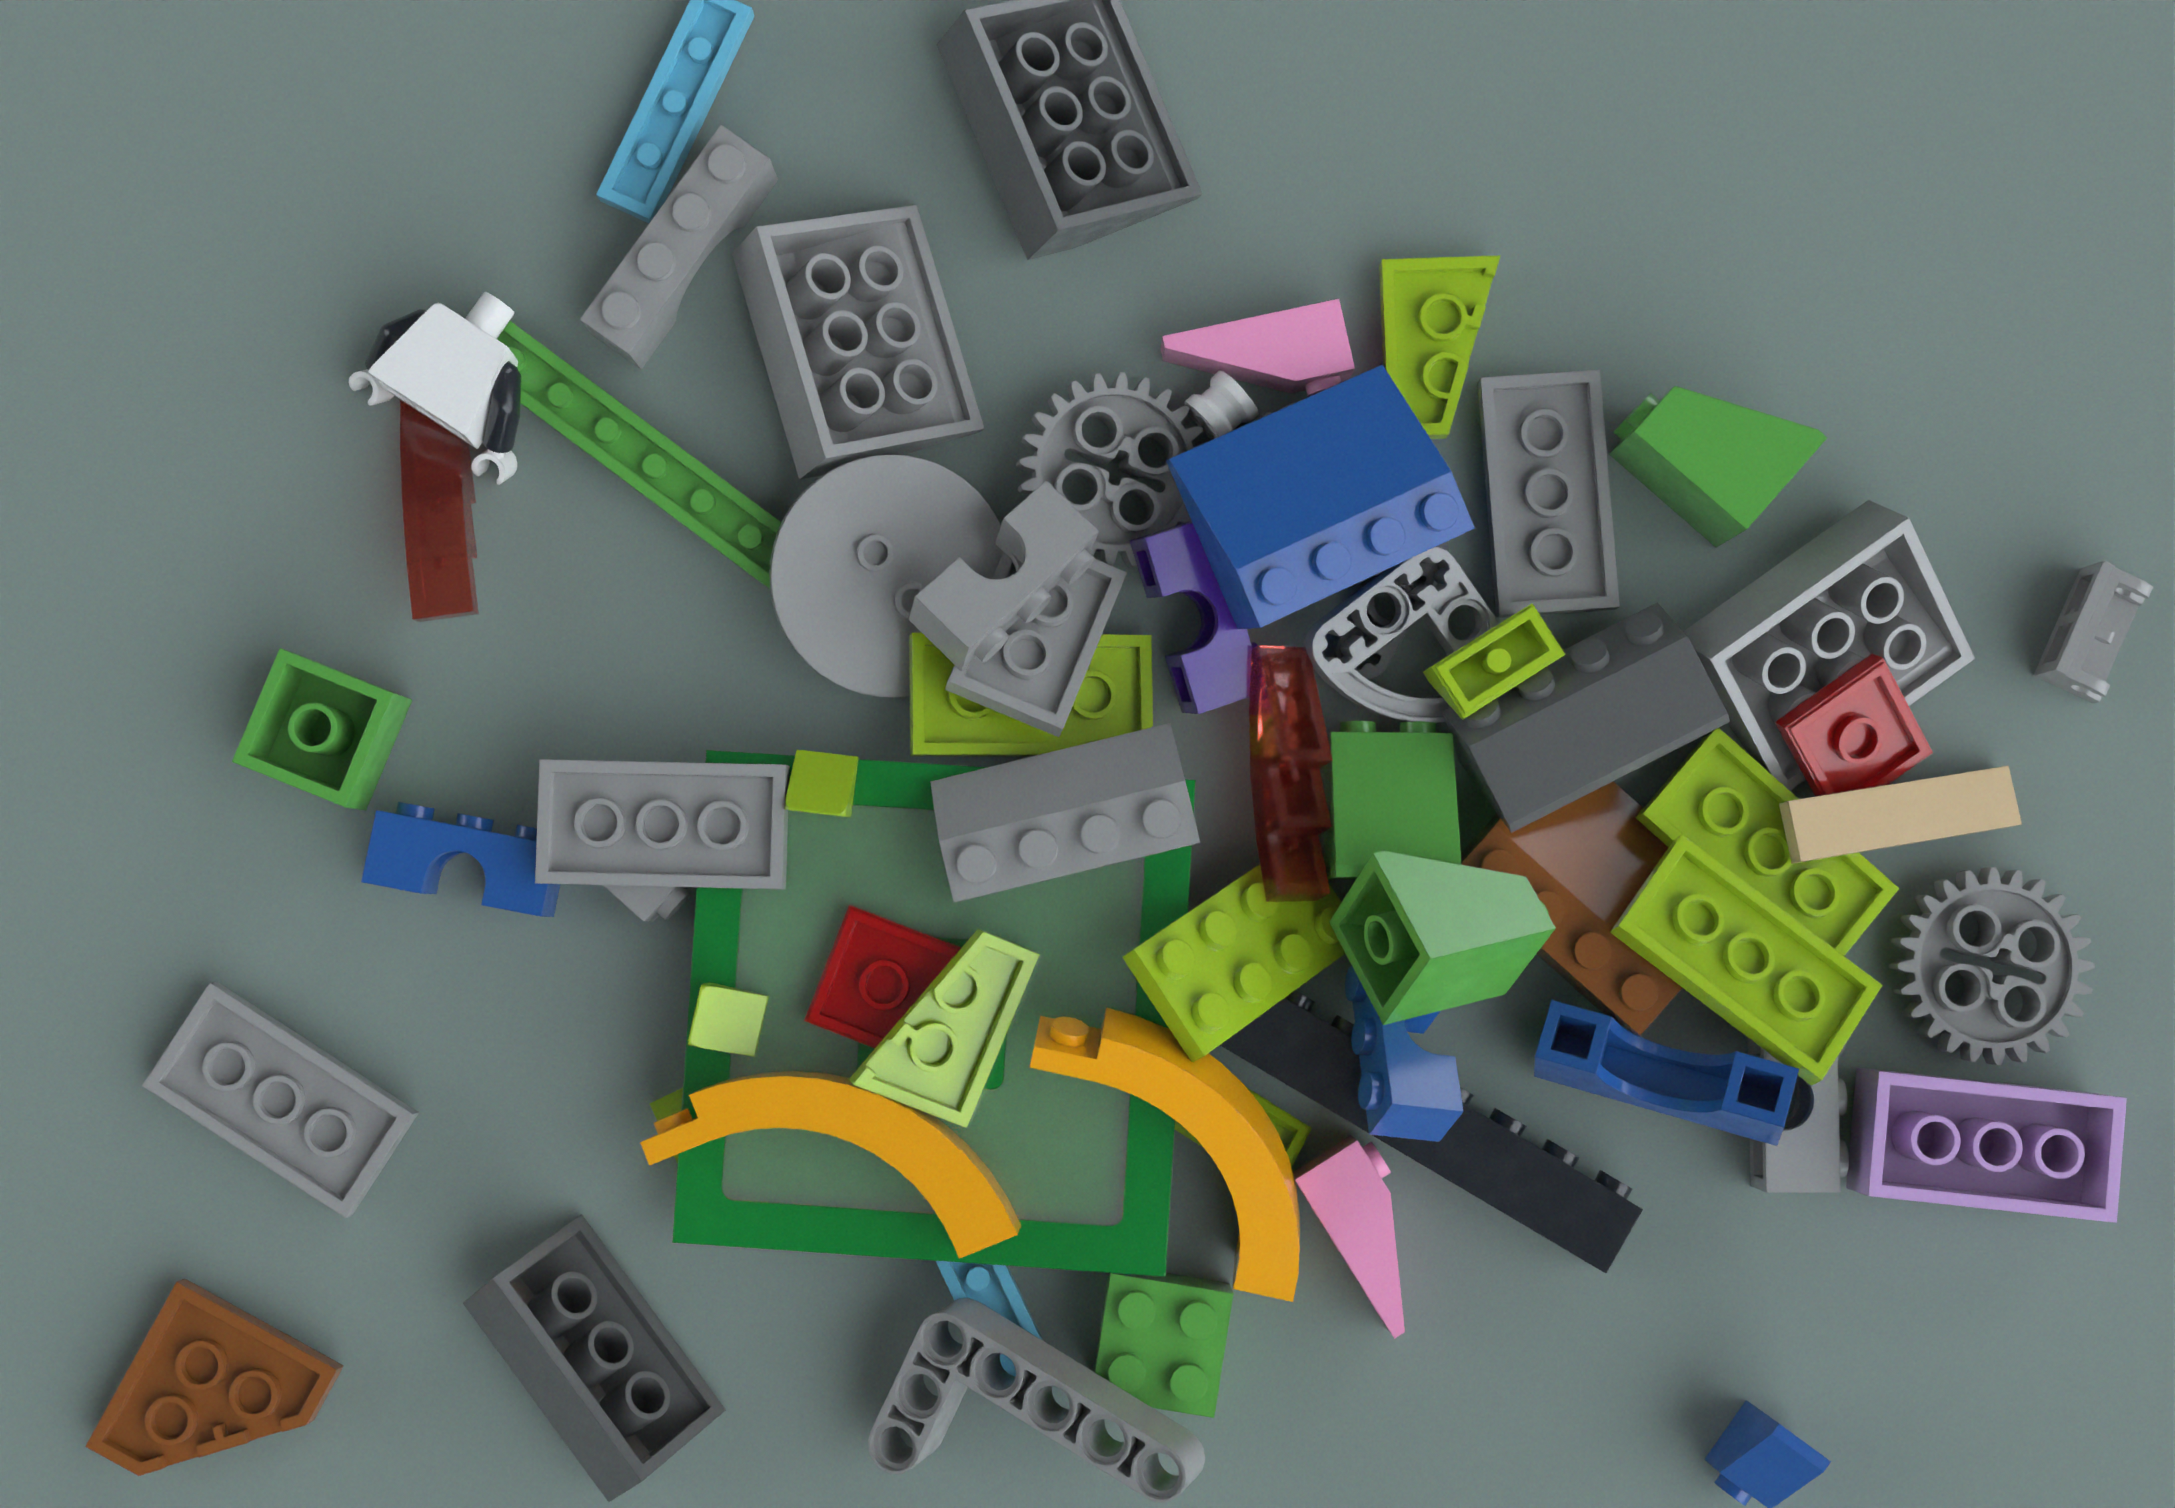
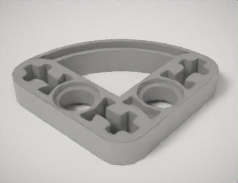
M1434 547L1384 570L1317 621L1307 631L1304 639V653L1313 669L1330 687L1349 701L1366 710L1383 716L1412 722H1446L1442 711L1449 708L1450 705L1441 695L1412 697L1397 694L1369 681L1354 668L1419 618L1424 620L1448 656L1492 629L1499 622L1456 559L1447 550ZM1421 561L1424 563H1438L1440 569L1433 575L1437 582L1435 587L1433 585L1421 584L1409 593H1406L1394 583L1396 578H1398L1400 584L1410 585L1423 573L1420 566ZM1380 592L1388 594L1393 599L1396 609L1393 620L1384 627L1375 626L1367 616L1369 600ZM1409 597L1415 600V604L1413 606L1411 604ZM1460 605L1467 606L1473 611L1476 622L1472 634L1463 640L1456 639L1448 628L1450 613ZM1349 614H1351L1354 624L1347 620ZM1356 626L1369 637L1365 642L1363 636L1353 635L1343 642L1340 650L1344 656L1341 659L1330 656L1324 657L1322 651L1328 646L1327 640L1324 637L1327 633L1342 636Z

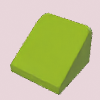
M797 749L784 810L851 818L859 757Z
M711 982L702 984L699 990L688 1045L755 1057L769 996Z

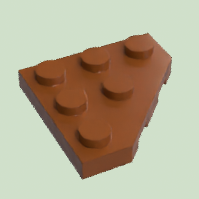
M182 1279L175 1283L85 1447L137 1476H141L196 1457L200 1458L243 1445L261 1437L302 1427L315 1420L344 1365L191 1281Z

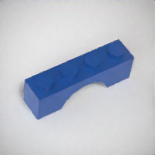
M1554 1000L1550 1002L1535 1054L1534 1077L1774 1146L1778 1145L1784 1130L1799 1068L1738 1051L1728 1054L1711 1055L1664 1046L1632 1033L1621 1026L1612 1016Z

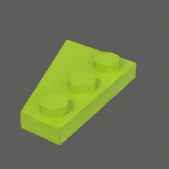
M1501 255L1382 259L1379 264L1383 366L1430 439H1446L1449 435L1469 367L1468 363L1477 332L1481 326L1486 309V301Z
M978 928L848 1080L855 1086L967 1128L1040 954Z

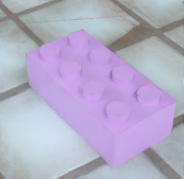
M1857 1067L1846 1189L1872 1197L2117 1223L2127 1098L2092 1092Z

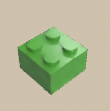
M280 648L232 762L345 808L366 811L412 703V699L305 656Z
M1108 1273L1093 1372L1152 1408L1214 1418L1234 1295L1230 1283L1166 1273V1277Z

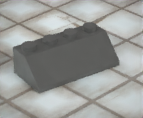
M1658 603L1564 649L1565 655L1465 719L1462 720L1451 707L1442 711L1448 731L1453 733V746L1458 761L1511 833L1730 722L1728 713L1688 636Z
M582 1214L492 1278L463 1302L464 1306L608 1502L645 1480L726 1411Z

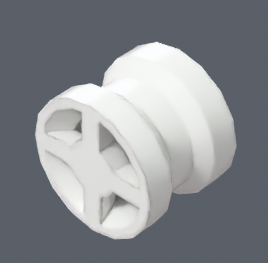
M1221 370L1211 378L1210 387L1202 395L1193 394L1184 402V406L1188 405L1190 408L1188 413L1198 426H1202L1203 432L1210 439H1215L1233 431L1241 423H1251L1259 416V411L1248 394L1231 376Z

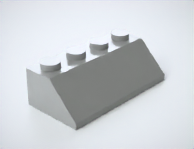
M1171 723L930 781L938 838L953 902H961L1200 843Z

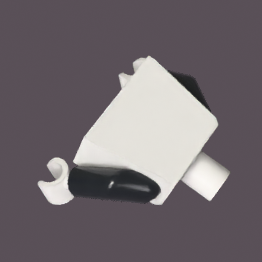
M483 292L466 318L438 302L433 304L428 310L419 309L384 324L366 359L365 365L367 369L355 372L349 377L348 383L353 391L365 389L371 383L373 393L368 400L369 406L390 401L395 395L474 448L478 449L483 442L487 450L475 457L472 462V471L475 475L480 476L485 473L489 467L490 460L495 462L499 468L497 485H500L515 474L517 459L511 450L514 447L520 419L522 377L517 369L518 360L506 345L497 340L515 312L495 296Z

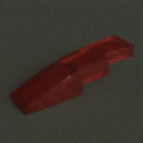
M400 399L402 507L412 619L417 622L477 615L479 611L472 559L477 558L471 508V504L476 503L469 444Z
M1257 645L1251 651L1249 695L1250 779L1256 842L1266 902L1318 901L1330 894L1318 835L1332 827L1320 768L1333 761L1313 665L1307 654L1306 647Z

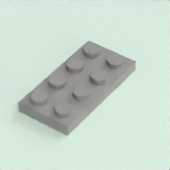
M1600 370L1480 378L1477 382L1496 618L1511 617L1531 603H1533L1540 615L1606 611L1619 608Z
M539 759L535 883L786 889L788 810H784L789 785L790 766L777 764Z
M219 982L209 983L142 1085L344 1218L354 1214L419 1114L418 1111Z

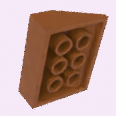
M1613 781L1512 833L1496 813L1461 853V864L1526 876L1539 900L1546 906L1549 917L1556 927L1537 952V955L1603 1014L1612 1016L1621 1026L1641 1036L1682 989L1680 985L1610 933L1669 848L1635 818L1643 807Z

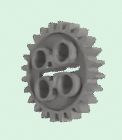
M1120 372L1116 375L1112 387L1107 388L1102 375L1097 373L1091 377L1089 393L1075 380L1067 386L1069 403L1055 393L1047 400L1054 417L1041 412H1036L1031 420L1042 433L1041 435L1025 434L1022 437L1021 443L1034 451V455L1019 459L1016 462L1017 468L1032 473V479L1024 482L1017 488L1019 493L1031 494L1045 481L1049 482L1099 531L1090 554L1093 556L1095 551L1100 552L1101 562L1113 566L1117 553H1121L1125 564L1130 568L1137 565L1130 540L1191 521L1166 460L1192 449L1191 441L1203 431L1202 426H1193L1185 429L1181 424V421L1190 410L1188 405L1182 406L1173 412L1166 407L1172 392L1170 389L1167 388L1155 398L1148 396L1150 389L1149 378L1144 377L1134 390H1129L1125 372ZM1096 418L1104 422L1109 431V442L1106 447H1093L1085 441L1081 431L1082 423L1085 419ZM1141 439H1154L1163 447L1165 457L1160 468H1151L1140 459L1138 447ZM1065 450L1075 451L1080 456L1100 465H1105L1112 459L1117 458L1120 460L1119 470L1122 473L1158 481L1163 484L1164 489L1159 493L1131 478H1122L1112 485L1108 482L1109 472L1106 469L1067 460L1064 452ZM1066 475H1080L1089 483L1091 492L1086 504H1074L1065 497L1062 485ZM1132 494L1143 501L1146 515L1142 524H1130L1120 515L1119 502L1123 495Z
M1987 867L1981 868L1978 880L1971 870L1956 872V887L1947 879L1933 882L1938 899L1936 900L1929 895H1917L1914 900L1922 911V915H1901L1900 917L1902 923L1912 931L1910 937H1898L1891 940V943L1897 948L1906 951L1905 959L1889 963L1890 969L1905 972L1906 981L1892 988L1893 993L1911 995L1913 999L1903 1010V1016L1910 1018L1924 1016L1925 1020L1917 1034L1920 1037L1931 1038L1941 1032L1937 1050L1952 1053L1960 1046L1961 1060L1976 1063L1983 1052L1986 1064L2002 1065L2006 1052L2011 1061L2026 1062L2027 1045L2035 1052H2049V1042L2045 1034L2049 1033L2056 1037L2067 1038L2070 1034L2061 1018L2064 1015L2071 1017H2083L2084 1015L2080 1007L2072 1002L2074 994H2092L2093 991L2087 984L2078 981V973L2095 968V963L2078 959L2077 954L2078 950L2092 943L2091 939L2087 937H2072L2070 932L2082 919L2080 915L2067 914L2060 916L2058 911L2063 906L2066 897L2063 894H2054L2042 899L2045 881L2042 879L2029 880L2022 887V871L2007 870L2002 876L2001 881L1997 868ZM1967 913L1972 914L1979 926L1978 935L1971 944H1967L1961 938L1959 932L1960 921ZM2026 929H2029L2035 935L2037 941V949L2029 960L2024 958L2018 947L2019 938ZM1942 948H1948L1967 956L1990 957V960L1994 963L2038 972L2042 975V981L2036 984L2013 975L1993 974L1991 970L1983 967L1943 959L1940 956V951ZM1953 972H1957L1965 984L1964 993L1956 1003H1952L1945 993V982ZM2015 987L2021 993L2023 1007L2021 1012L2012 1019L2005 1010L2004 999L2007 992Z

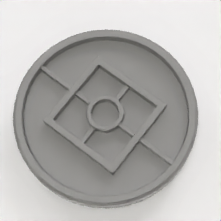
M878 455L842 464L816 479L799 495L784 516L777 531L770 559L769 581L771 598L778 622L786 638L802 659L830 681L865 695L894 698L910 696L909 635L912 632H921L909 621L915 596L959 557L976 573L985 578L992 579L1004 552L995 544L1001 525L989 504L974 487L953 471L937 463L906 455Z

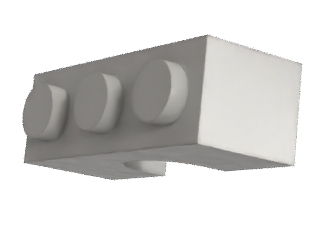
M1045 481L1003 518L995 544L1013 561L1017 572L1004 579L985 578L976 573L959 557L915 596L909 621L961 671L976 657L984 663L994 656L1006 643L1009 635L1005 631L1019 618L1026 623L1032 621L1051 601L1052 596L1048 593L1062 579L1069 585L1072 584L1090 567L1095 559L1090 552L1099 531L1049 482Z
M1748 1038V1055L1781 1063ZM1845 1045L1839 1054H1843ZM1837 1056L1822 1081L1811 1086L1801 1077L1797 1076L1795 1083L1797 1091L1796 1105L1786 1119L1785 1127L1777 1146L1750 1139L1751 1187L1766 1193L1841 1192L1840 1177L1847 1175L1849 1158L1846 1143L1844 1140L1839 1139V1116H1843L1847 1109V1090L1843 1079H1838Z

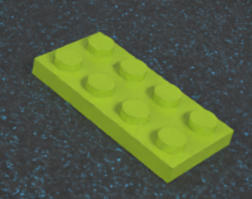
M912 632L909 635L910 756L1033 757L1153 727L1152 635H1101L1059 737L945 690L954 664L922 632Z
M1720 728L1707 733L1635 817L1668 847L1681 834L1685 835L1843 956L1847 954L1899 890L1891 880L1860 853L1792 864L1779 804L1798 800L1799 798Z
M1683 834L1671 843L1610 931L1611 934L1782 1064L1799 1068L1798 1076L1811 1086L1823 1080L1883 986Z
M1298 838L1122 956V958L1188 1058L1195 1062L1206 1056L1345 954L1329 923L1341 901Z

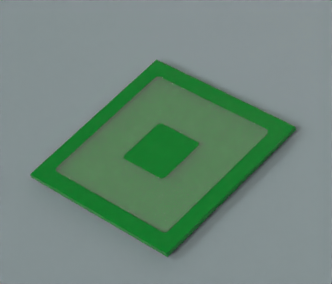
M706 750L705 763L790 766V781L795 755ZM858 759L851 818L788 810L786 889L697 887L681 1111L688 1108L692 1119L697 1118L689 1094L733 1078L784 1071L828 1073L850 1078L875 1048L804 1021L849 905L859 907L960 947H963L979 928L1031 949L1040 955L967 1128L939 1117L936 1118L945 1123L964 1140L990 1169L1007 1195L1021 1224L1018 1235L959 1259L943 1223L930 1203L893 1166L854 1143L828 1134L803 1129L769 1128L730 1134L678 1154L672 1243L1166 1277L1175 1120L1141 1098L1117 1088L1029 1067L1040 1016L1054 1019L1064 1016L1073 1017L1083 1021L1090 1027L1101 1029L1107 1007L1139 1016L1168 1028L1122 956L1188 913L1192 845L961 902H953L938 838L930 781L988 767ZM1185 779L1194 814L1196 780ZM711 982L769 996L755 1057L688 1045L699 990L702 984Z

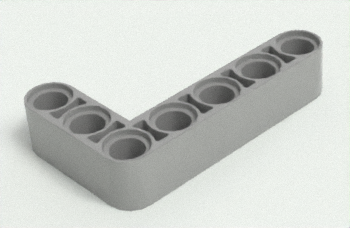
M959 1298L927 1317L921 1324L868 1439L869 1454L881 1470L890 1474H903L909 1471L939 1447L969 1387L1143 1497L1154 1502H1169L1177 1498L1200 1474L1205 1462L1204 1448L1200 1440L1191 1431L979 1301L970 1298ZM949 1321L959 1327L963 1335V1344L958 1343L952 1338L948 1327ZM1000 1353L1012 1360L1016 1370V1377L1008 1374L1003 1369L1000 1363ZM924 1375L929 1376L934 1381L938 1390V1396L933 1395L927 1389L924 1383ZM1052 1386L1060 1388L1066 1394L1069 1400V1409L1061 1407L1055 1401L1052 1395ZM1105 1419L1113 1421L1120 1427L1124 1442L1117 1441L1108 1434L1105 1428ZM899 1428L904 1429L909 1434L913 1448L903 1442ZM1158 1453L1166 1454L1175 1461L1179 1475L1170 1474L1162 1468Z

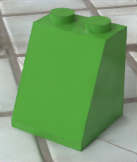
M1674 386L1660 399L1650 393L1639 406L1637 405L1613 432L1621 441L1609 455L1717 548L1747 530L1828 437L1820 430Z
M1342 721L1340 722V732H1330L1325 736L1324 877L1326 879L1356 880L1371 855L1379 851H1389L1462 865L1453 733H1436V723L1401 722L1400 732H1376V722Z
M1379 851L1371 855L1329 921L1383 1025L1505 995L1556 929L1549 917L1546 906L1539 900L1526 876L1389 851Z

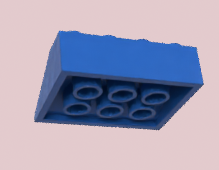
M1383 365L1370 369L1166 460L1238 630L1261 628L1475 529L1452 471Z

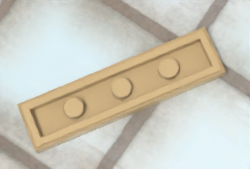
M2009 766L1810 797L1779 804L1792 864L2022 825Z

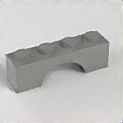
M720 125L580 318V321L590 333L642 370L676 323L677 312L684 293L702 263L729 233L746 226L777 183L778 177L770 158Z

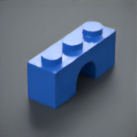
M398 802L396 813L376 810L361 882L420 894H437L444 866L453 857L462 853H468L478 860L485 873V889L481 905L540 917H554L561 884L535 883L537 828L517 824L515 836L492 832L494 820L457 813L455 825L433 821L434 808Z
M1351 965L1346 974L1345 995L1347 1000L1353 1003L1355 1023L1352 1029L1351 1043L1353 1052L1358 1054L1360 1058L1362 1077L1358 1088V1100L1360 1107L1366 1109L1369 1135L1439 1142L1464 1112L1456 1058L1450 1055L1434 1054L1422 1049L1410 1038L1408 1032L1424 1034L1440 1011L1383 1025Z

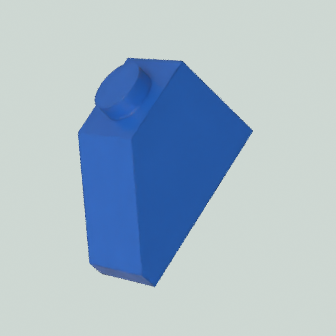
M1747 1400L1704 1459L1720 1473L1714 1482L1718 1487L1744 1506L1753 1497L1767 1508L1775 1507L1818 1477L1831 1463L1830 1460Z

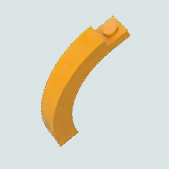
M1106 1007L1101 1029L1090 1027L1083 1021L1073 1017L1064 1016L1054 1019L1040 1016L1029 1068L1093 1081L1117 1088L1141 1098L1180 1123L1211 1156L1223 1175L1233 1198L1239 1225L1238 1241L1234 1253L1233 1289L1293 1302L1299 1274L1300 1212L1297 1186L1290 1159L1279 1133L1264 1108L1247 1087L1209 1053L1192 1062L1170 1029L1139 1016Z
M783 1071L759 1073L729 1079L689 1094L697 1118L692 1119L688 1108L653 1122L657 1134L640 1142L650 1166L706 1142L754 1129L789 1128L828 1134L854 1143L875 1154L907 1178L930 1203L943 1223L959 1259L1018 1235L1021 1228L1019 1219L1007 1195L990 1169L973 1149L945 1123L931 1114L855 1086L848 1080V1077L818 1072Z

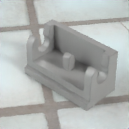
M2104 560L2081 568L2033 676L2091 703L2100 702L2101 697L2106 696L2110 687L2106 680L2137 609L2143 604L2145 598H2149L2153 586L2140 578L2115 568V565Z

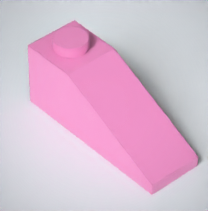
M1339 299L1162 336L1161 354L1164 362L1216 374L1221 370L1235 380L1291 394L1306 391L1308 397L1350 379L1355 369Z
M1350 1135L1293 1172L1294 1179L1382 1322L1395 1339L1405 1332L1391 1193L1382 1180L1391 1171L1372 1142L1362 1147L1358 1140Z

